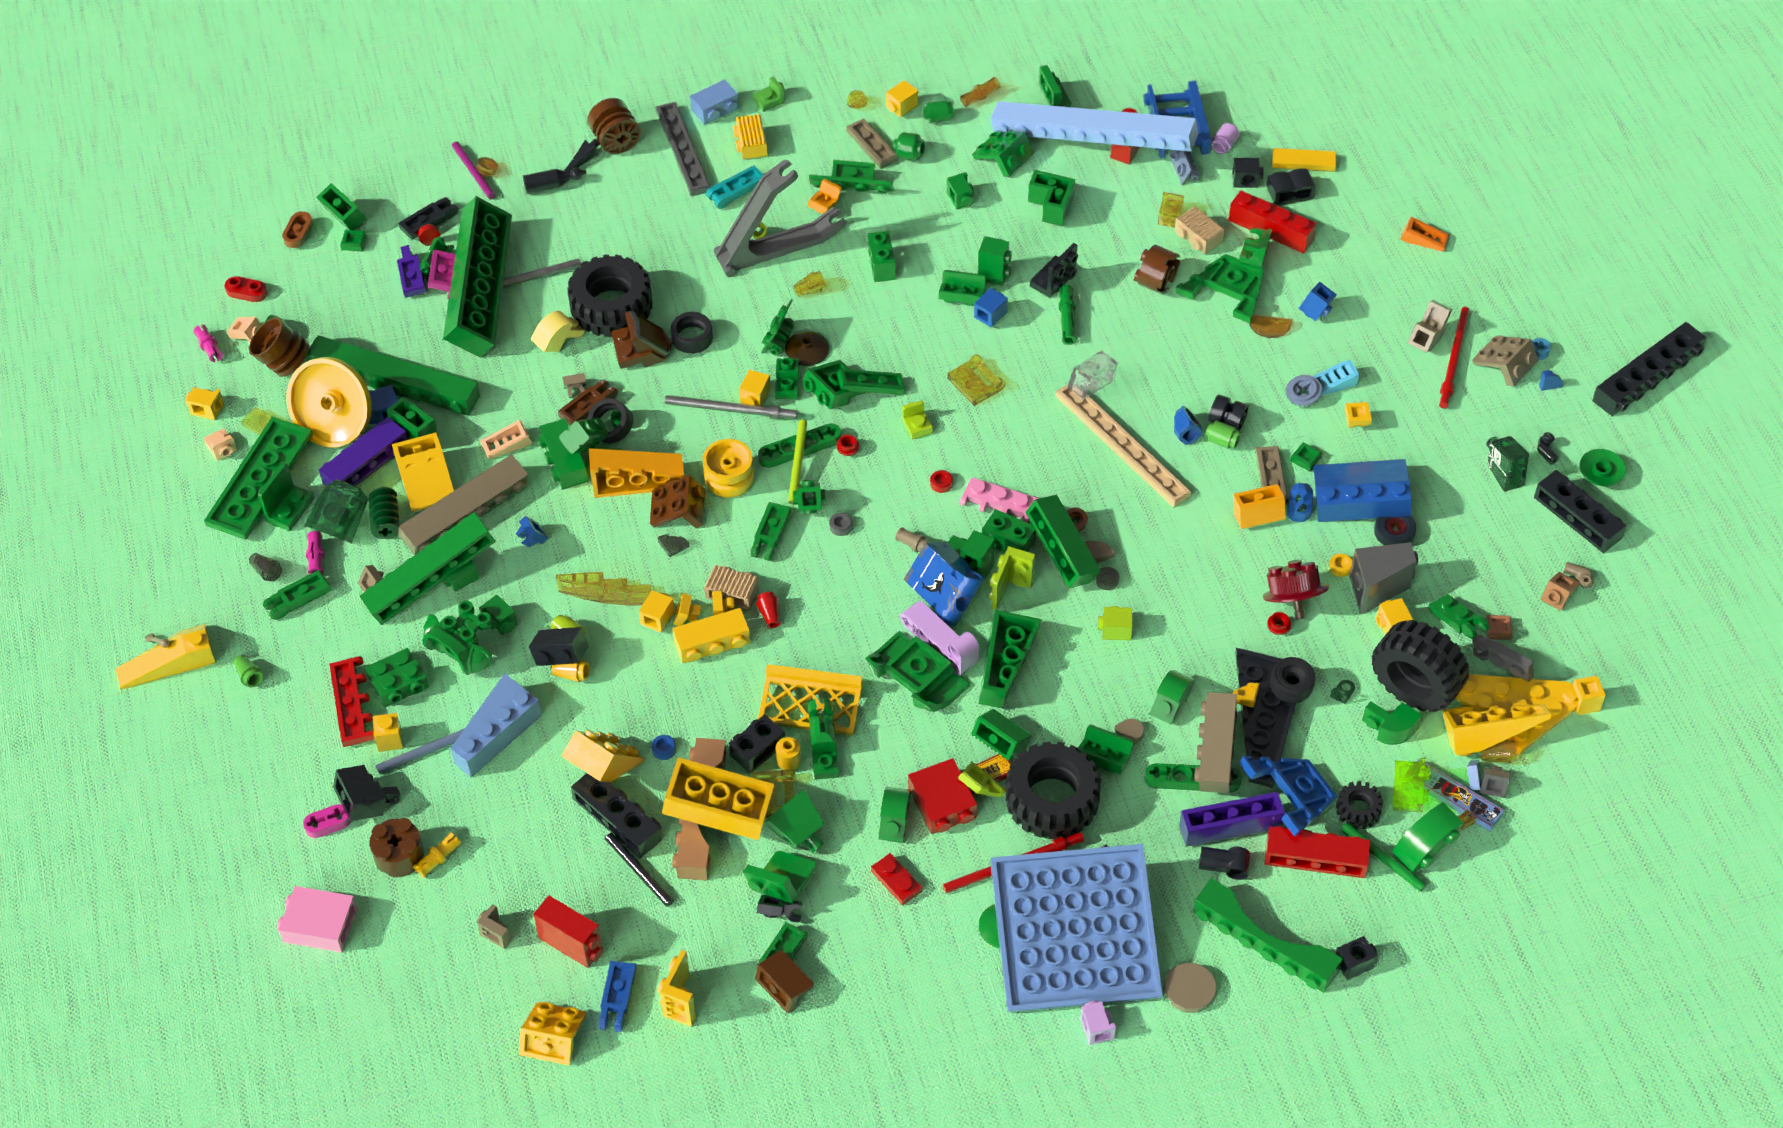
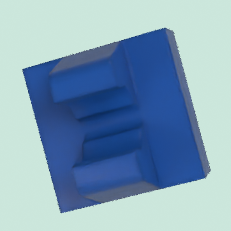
M524 516L519 521L521 527L516 532V535L522 539L526 536L525 540L521 542L523 545L531 547L536 543L543 544L548 539L540 524L535 520Z

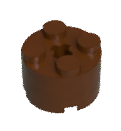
M1156 244L1149 250L1144 249L1140 258L1142 264L1134 275V281L1145 288L1162 295L1165 294L1169 289L1166 285L1168 282L1173 283L1180 266V260L1177 258L1180 257V254Z
M408 818L390 819L373 827L369 844L378 870L389 874L391 877H404L415 871L413 866L424 858V848L419 831Z

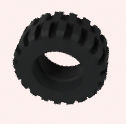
M607 254L600 258L596 256L591 258L589 262H583L580 268L577 267L572 273L573 276L569 278L567 290L571 315L585 331H592L594 335L600 336V334H603L605 337H611V331L628 326L625 312L634 311L646 319L651 313L650 310L652 309L653 302L649 275L643 269V266L638 262L634 263V260L631 258H622L621 255L616 254L615 256ZM606 291L625 293L624 296L615 300L606 301L595 298Z
M1409 620L1394 624L1373 651L1374 674L1378 675L1377 679L1380 684L1385 686V690L1389 694L1392 693L1396 696L1395 698L1398 701H1403L1411 708L1416 707L1420 711L1436 712L1446 709L1469 679V664L1465 654L1461 653L1459 645L1451 641L1450 636L1441 633L1440 629L1435 626L1430 627L1425 622L1418 623L1417 620Z
M1043 742L1042 746L1037 744L1030 746L1028 752L1023 750L1018 754V759L1016 758L1012 761L1010 770L1007 772L1005 800L1007 801L1008 812L1012 814V819L1016 824H1022L1024 831L1028 833L1033 831L1034 836L1042 838V835L1049 836V839H1056V836L1066 838L1071 836L1072 832L1077 834L1083 831V827L1089 826L1093 821V816L1097 814L1099 807L1101 777L1100 773L1097 772L1095 762L1089 761L1090 756L1085 752H1078V748L1070 745V747L1064 746L1065 743L1057 742V744ZM1057 779L1069 784L1075 790V794L1066 800L1052 802L1039 798L1030 788L1039 781Z

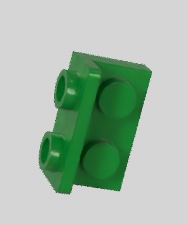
M1048 65L1040 66L1039 86L1050 106L1071 107L1072 103L1059 78L1055 76L1054 72L1050 71Z

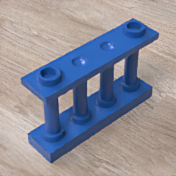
M1188 81L1187 90H1184V92L1154 95L1152 85H1148L1147 93L1144 94L1143 99L1144 105L1148 106L1149 114L1164 116L1188 115L1189 117L1196 118L1198 136L1194 145L1196 147L1199 146L1201 155L1210 154L1211 136L1197 82ZM1185 101V103L1188 102L1189 104L1188 107L1157 109L1156 103ZM1155 148V150L1159 151L1160 158H1164L1165 149Z

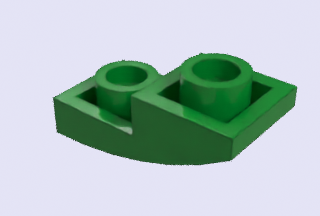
M777 358L775 399H798L799 359Z

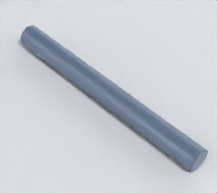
M464 729L375 765L378 774L453 744Z

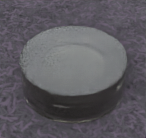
M1112 567L1100 568L1101 571L1096 576L1097 586L1103 590L1115 589L1119 584L1118 571Z

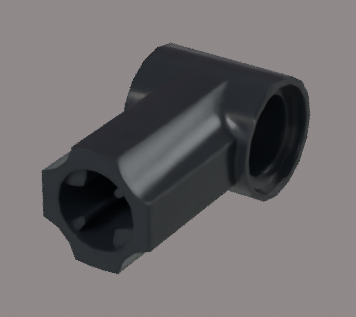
M1202 846L1199 869L1223 872L1229 878L1235 880L1245 879L1248 876L1250 851L1239 846L1231 847L1228 850Z

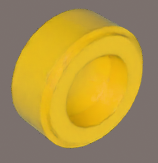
M1336 554L1330 560L1329 569L1335 576L1346 577L1350 575L1353 560L1346 554Z

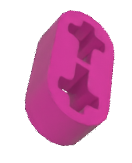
M337 804L307 815L304 818L303 827L307 836L319 838L348 827L351 821H349L342 805ZM341 814L342 819L337 820L336 815ZM317 822L318 827L313 828L312 824Z

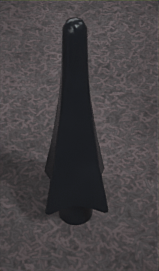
M593 139L590 143L584 140L564 171L570 172L573 168H578L597 156L598 154L595 149L600 145L598 140Z

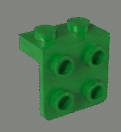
M995 131L989 135V138L984 143L977 146V150L972 156L974 159H995L1003 176H1010L1034 151L1025 132Z
M776 851L764 869L748 864L743 873L752 891L793 904L817 869L815 861L787 852Z

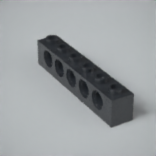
M1684 322L1598 385L1592 401L1612 417L1618 412H1624L1630 403L1639 401L1649 389H1655L1664 378H1670L1676 369L1685 367L1694 356L1698 357L1705 348L1703 345L1706 336L1688 322Z

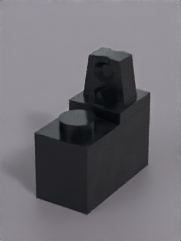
M365 765L336 769L333 788L349 821L383 816L385 808L399 803L400 791L397 786L381 787L378 781H374L372 774L368 773Z

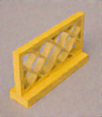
M767 664L758 719L765 714L766 709L775 705L780 714L774 718H769L778 726L810 730L809 722H805L809 721V714L801 705L811 698L813 700L816 699V704L818 705L816 708L817 713L820 711L824 713V703L821 704L815 695L821 691H827L832 696L829 700L832 703L836 701L842 709L833 716L835 733L854 736L860 696L863 690L862 676ZM770 684L781 685L784 692L774 698L769 692ZM797 688H804L808 695L797 701L791 692ZM845 694L855 695L854 702L847 707L839 700ZM788 695L794 704L783 710L778 701ZM798 707L804 717L798 721L791 720L787 714ZM846 714L851 720L850 727H840L835 720Z

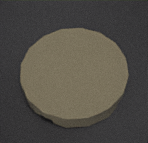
M1183 963L1176 965L1169 971L1165 979L1164 993L1175 1009L1185 1013H1197L1212 1004L1216 995V981L1212 973L1205 967L1196 963Z

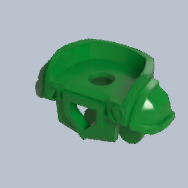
M464 600L458 605L459 616L457 618L446 616L439 622L434 614L428 615L427 621L423 626L422 643L425 648L429 650L436 649L457 661L462 672L469 675L482 671L493 664L490 652L477 643L479 639L476 635L479 629L488 630L491 628L492 618L487 612H481L476 616L472 602Z

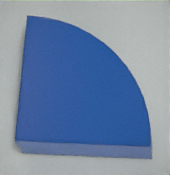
M1547 370L1542 372L1539 387L1541 391L1563 387V382L1559 375Z

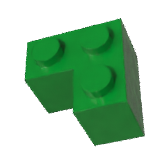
M1034 170L1029 182L1028 202L1043 205L1042 222L1063 226L1074 199L1075 179Z
M975 530L968 540L953 535L948 544L971 567V570L981 574L986 579L994 567L995 539L991 538L988 534Z

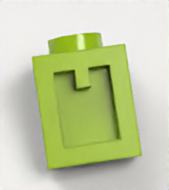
M922 400L902 406V422L912 440L933 433V427L924 412Z

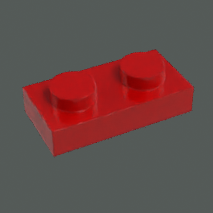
M891 853L871 866V872L902 906L922 892V886Z

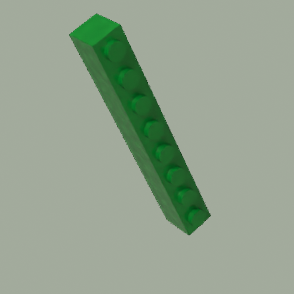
M317 335L310 346L306 356L307 362L321 357L342 360L361 375L367 386L378 389L392 385L397 396L401 395L417 402L428 403L434 407L451 410L454 413L469 416L480 397L476 381Z

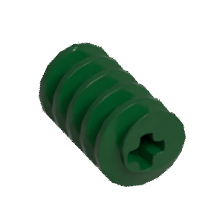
M389 487L377 488L368 497L371 533L380 539L395 538L398 536L399 531L397 492Z

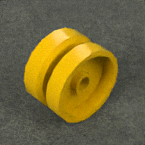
M722 439L710 444L702 457L705 485L709 491L725 498L737 497L746 493L754 481L753 458L749 447L741 441L734 439Z

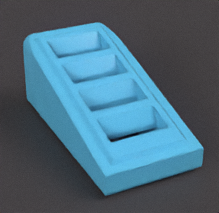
M1346 360L1313 377L1325 386L1322 388L1321 396L1356 386L1359 373L1351 360Z

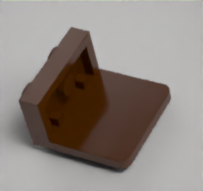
M690 475L655 488L652 491L650 525L657 527L683 517L694 528L703 526L705 488Z

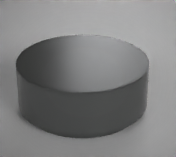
M845 513L834 514L829 520L830 531L837 536L849 534L852 530L851 517Z

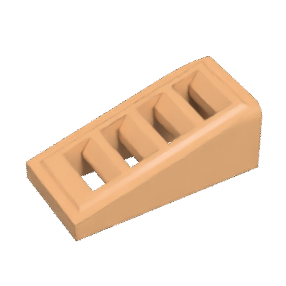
M521 420L480 441L489 460L533 444ZM503 440L504 444L500 445L499 441ZM494 443L496 448L492 450L490 444Z

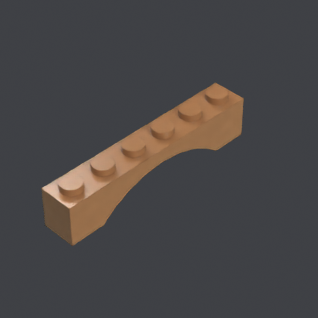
M696 738L695 747L690 748L689 760L724 770L727 755L726 740ZM679 819V825H682V830L677 832L676 847H679L678 853L673 854L672 868L676 869L677 878L708 881L711 861L709 845L704 840L697 823Z

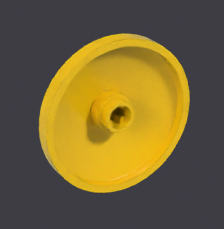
M331 357L310 360L294 372L288 384L287 407L294 424L312 430L313 436L310 441L324 447L344 446L360 437L367 428L372 410L370 393L361 375L346 362Z

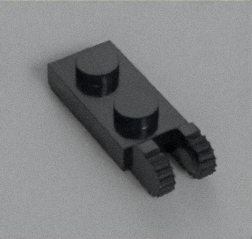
M444 197L398 223L399 228L413 240L418 237V231L422 226L428 224L436 226L446 219H451L457 215L459 208L455 204L450 205V199Z

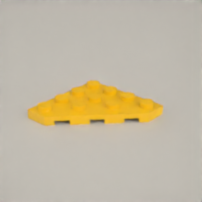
M1469 674L1468 681L1455 698L1463 706H1475V710H1489L1490 705H1498V708L1511 710V707L1514 705L1545 704L1551 713V719L1504 740L1519 755L1576 711L1579 702L1573 684L1567 681L1531 679L1527 682L1522 678Z

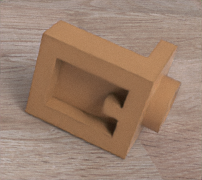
M1558 572L1548 581L1541 600L1558 610H1562L1567 599L1577 590L1580 582Z

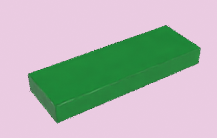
M839 369L837 372L842 391L904 395L906 390L901 373Z

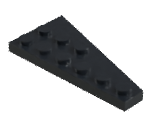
M1236 647L1235 656L1239 688L1246 686L1248 683H1259L1254 708L1241 705L1246 756H1251L1253 760L1269 757L1272 761H1280L1296 703L1280 700L1271 690L1270 679L1273 667L1282 659ZM1295 676L1286 678L1290 684H1297L1299 682V679ZM1271 775L1252 780L1248 776V781L1251 783L1273 788L1275 780Z

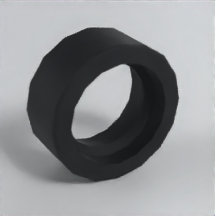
M686 312L673 320L670 328L673 345L679 351L690 354L699 353L707 349L712 343V325L706 315L699 312ZM688 327H698L705 331L701 336L692 339L679 335L683 329Z
M613 398L602 399L595 403L587 419L601 418L609 410L616 409L620 411L622 415L620 424L614 430L609 431V435L602 441L609 444L624 439L631 431L633 425V418L629 409L618 399Z

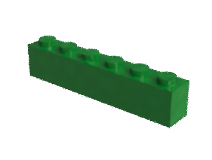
M474 512L462 519L452 529L444 532L437 540L426 545L415 556L407 559L404 564L393 572L388 573L378 583L369 587L359 597L372 616L383 625L495 543L496 540Z

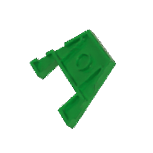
M1225 254L1206 266L1205 271L1189 277L1188 282L1178 284L1176 286V293L1193 300L1203 286H1206L1240 300L1233 310V317L1250 324L1253 319L1264 269L1238 262L1239 259Z

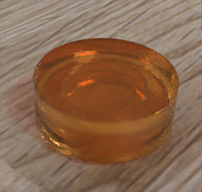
M481 157L478 159L476 169L485 176H493L497 172L498 164L491 158Z

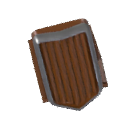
M634 311L625 312L628 326L611 331L620 368L623 369L641 362L644 367H648L665 361L664 356L670 353L673 344L665 331Z

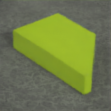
M972 761L958 777L977 794L1002 797L1006 792L1002 785Z

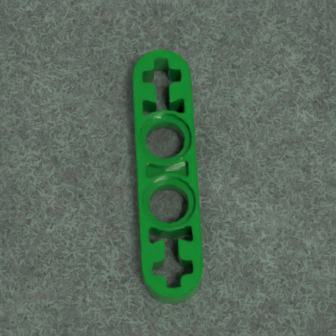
M830 423L806 431L805 441L807 439H814L816 443L813 445L805 444L803 457L837 445L841 437L840 427ZM797 435L761 447L758 452L761 466L771 468L794 460L795 450L793 452H786L783 449L787 446L795 448Z
M1154 763L1146 768L1145 782L1151 788L1199 791V782H1195V768L1200 767V765ZM1232 767L1231 777L1233 782H1230V792H1235L1240 788L1242 775L1238 769ZM1158 773L1159 778H1154L1153 774ZM1167 773H1170L1169 780H1167ZM1177 773H1183L1188 778L1185 781H1178L1174 776Z

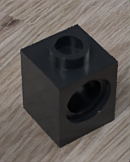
M1234 158L1232 168L1233 188H1258L1259 179H1263L1264 168L1260 167L1259 158Z
M1365 936L1337 947L1336 955L1343 958L1340 970L1347 980L1374 969L1378 957L1375 946L1369 943ZM1353 955H1359L1363 959H1357Z

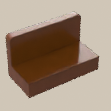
M782 950L758 964L755 980L787 1014L796 1009L798 998L814 986L813 981Z

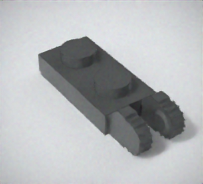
M1478 635L1472 639L1473 654L1480 660L1489 659L1493 665L1502 667L1511 672L1515 677L1522 678L1527 682L1534 677L1533 661L1495 640L1484 637V635Z

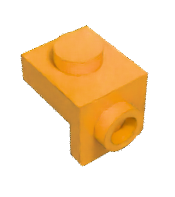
M824 179L821 182L819 191L809 199L808 206L815 209L818 213L824 214L838 204L842 188Z

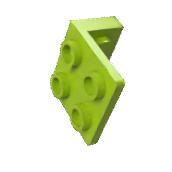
M1009 546L1005 555L1001 554L998 561L999 570L997 573L994 572L990 580L992 589L989 599L992 600V609L997 610L1008 582L1031 589L1034 582L1035 554Z

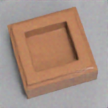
M1486 615L1485 620L1489 624V630L1486 631L1487 637L1490 639L1511 640V617L1505 615Z

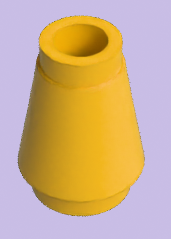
M581 659L579 663L552 665V675L581 682L588 679L589 663Z

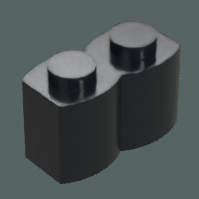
M1300 168L1290 172H1275L1267 178L1266 187L1273 203L1276 205H1284L1293 201H1307L1315 196L1316 185L1308 169Z

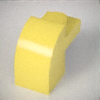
M555 311L542 319L531 340L544 352H559L566 337L581 338L585 330L576 319L567 317L561 311Z

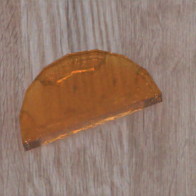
M1253 315L1249 326L1259 336L1278 338L1284 336L1290 330L1293 319Z

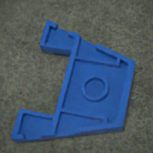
M1243 756L1239 762L1251 780L1271 775L1277 786L1291 801L1292 806L1297 809L1285 813L1281 819L1293 836H1297L1338 797L1309 759L1282 758L1280 761H1272L1269 757L1253 760L1251 756Z

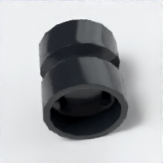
M1218 394L1212 404L1208 421L1214 423L1217 420L1236 427L1237 431H1240L1247 417L1249 405L1239 401L1232 403L1231 398Z

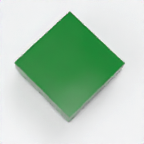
M345 230L340 244L341 250L362 252L367 237L366 231Z
M1303 442L1292 454L1290 461L1310 472L1313 465H1316L1322 458V452Z

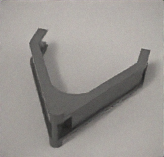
M783 160L761 177L722 244L714 248V254L726 276L732 277L737 270L824 243L842 230L847 221L842 218L837 223L832 224L833 218L842 213L837 207H833L813 222L756 240H750L775 197L798 178V174L794 169L786 176H782L783 171L792 165L789 160Z

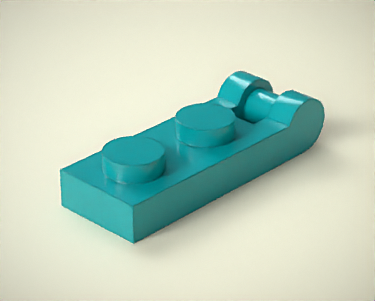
M753 165L710 187L706 191V196L714 201V205L718 209H723L729 202L754 190L763 174Z

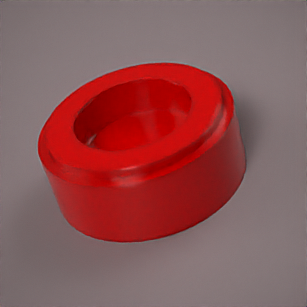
M432 224L424 225L418 231L420 242L426 246H431L435 238L441 237L438 227Z
M935 471L930 477V487L937 493L948 492L953 486V477L947 471Z

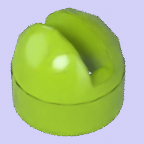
M760 222L758 226L763 231L760 233L756 230L752 236L753 238L759 239L766 235L767 228L763 222Z

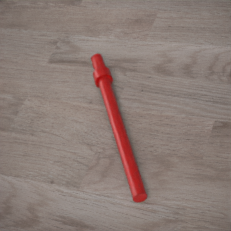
M1468 307L1461 308L1445 381L1441 384L1440 388L1441 398L1439 407L1443 409L1448 407L1450 397L1453 395L1455 388L1453 382L1470 309Z
M1081 832L1064 839L1059 837L1052 840V843L1021 855L1067 851L1068 847L1084 842V837ZM991 866L942 884L944 892L949 893L991 877Z

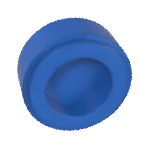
M659 735L652 741V753L657 759L667 760L675 755L676 743L671 736Z

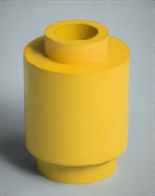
M792 737L782 738L776 744L777 764L784 771H793L801 763L800 744Z

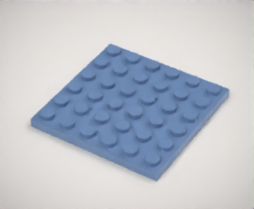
M1143 844L990 858L1007 1013L1083 1006L1094 1000L1102 1001V1004L1163 997Z

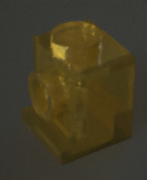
M1163 192L1158 225L1175 228L1176 218L1182 215L1184 195Z

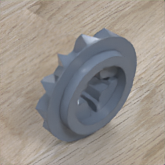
M1310 375L1297 376L1290 380L1286 387L1287 398L1291 404H1296L1299 407L1302 405L1310 407L1311 403L1318 402V398L1322 395L1320 382ZM1302 389L1305 391L1306 389H1308V394L1306 395L1305 393H1303L1302 395H1300V390Z

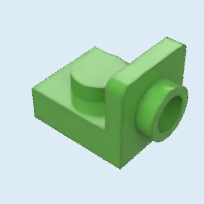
M774 77L769 78V87L752 94L753 101L763 112L784 103L785 88Z

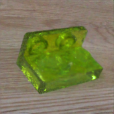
M1420 758V762L1395 760L1393 810L1423 812V804H1428L1429 789H1424V781L1430 780V766H1425V758Z

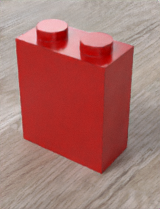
M954 758L908 774V789L911 790V795L931 834L945 832L955 825L967 824L977 818V804L968 786L958 779L961 772Z
M548 895L533 913L539 939L586 968H589L593 961H598L603 953L599 925Z

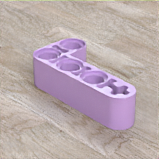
M922 601L916 602L900 614L903 625L914 636L920 638L952 662V667L957 675H962L978 663L979 644L976 638L970 632H965L958 636Z

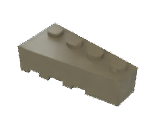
M1207 692L1206 701L1201 703V716H1205L1204 723L1199 724V738H1203L1202 745L1197 746V760H1201L1200 767L1195 768V782H1199V791L1229 793L1232 772L1231 759H1233L1235 727L1237 723V694Z

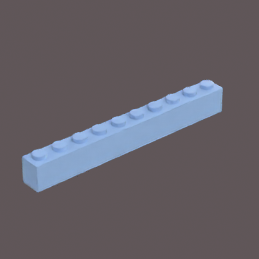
M998 101L990 118L993 132H1025L1027 137L1192 151L1198 136L1196 118Z

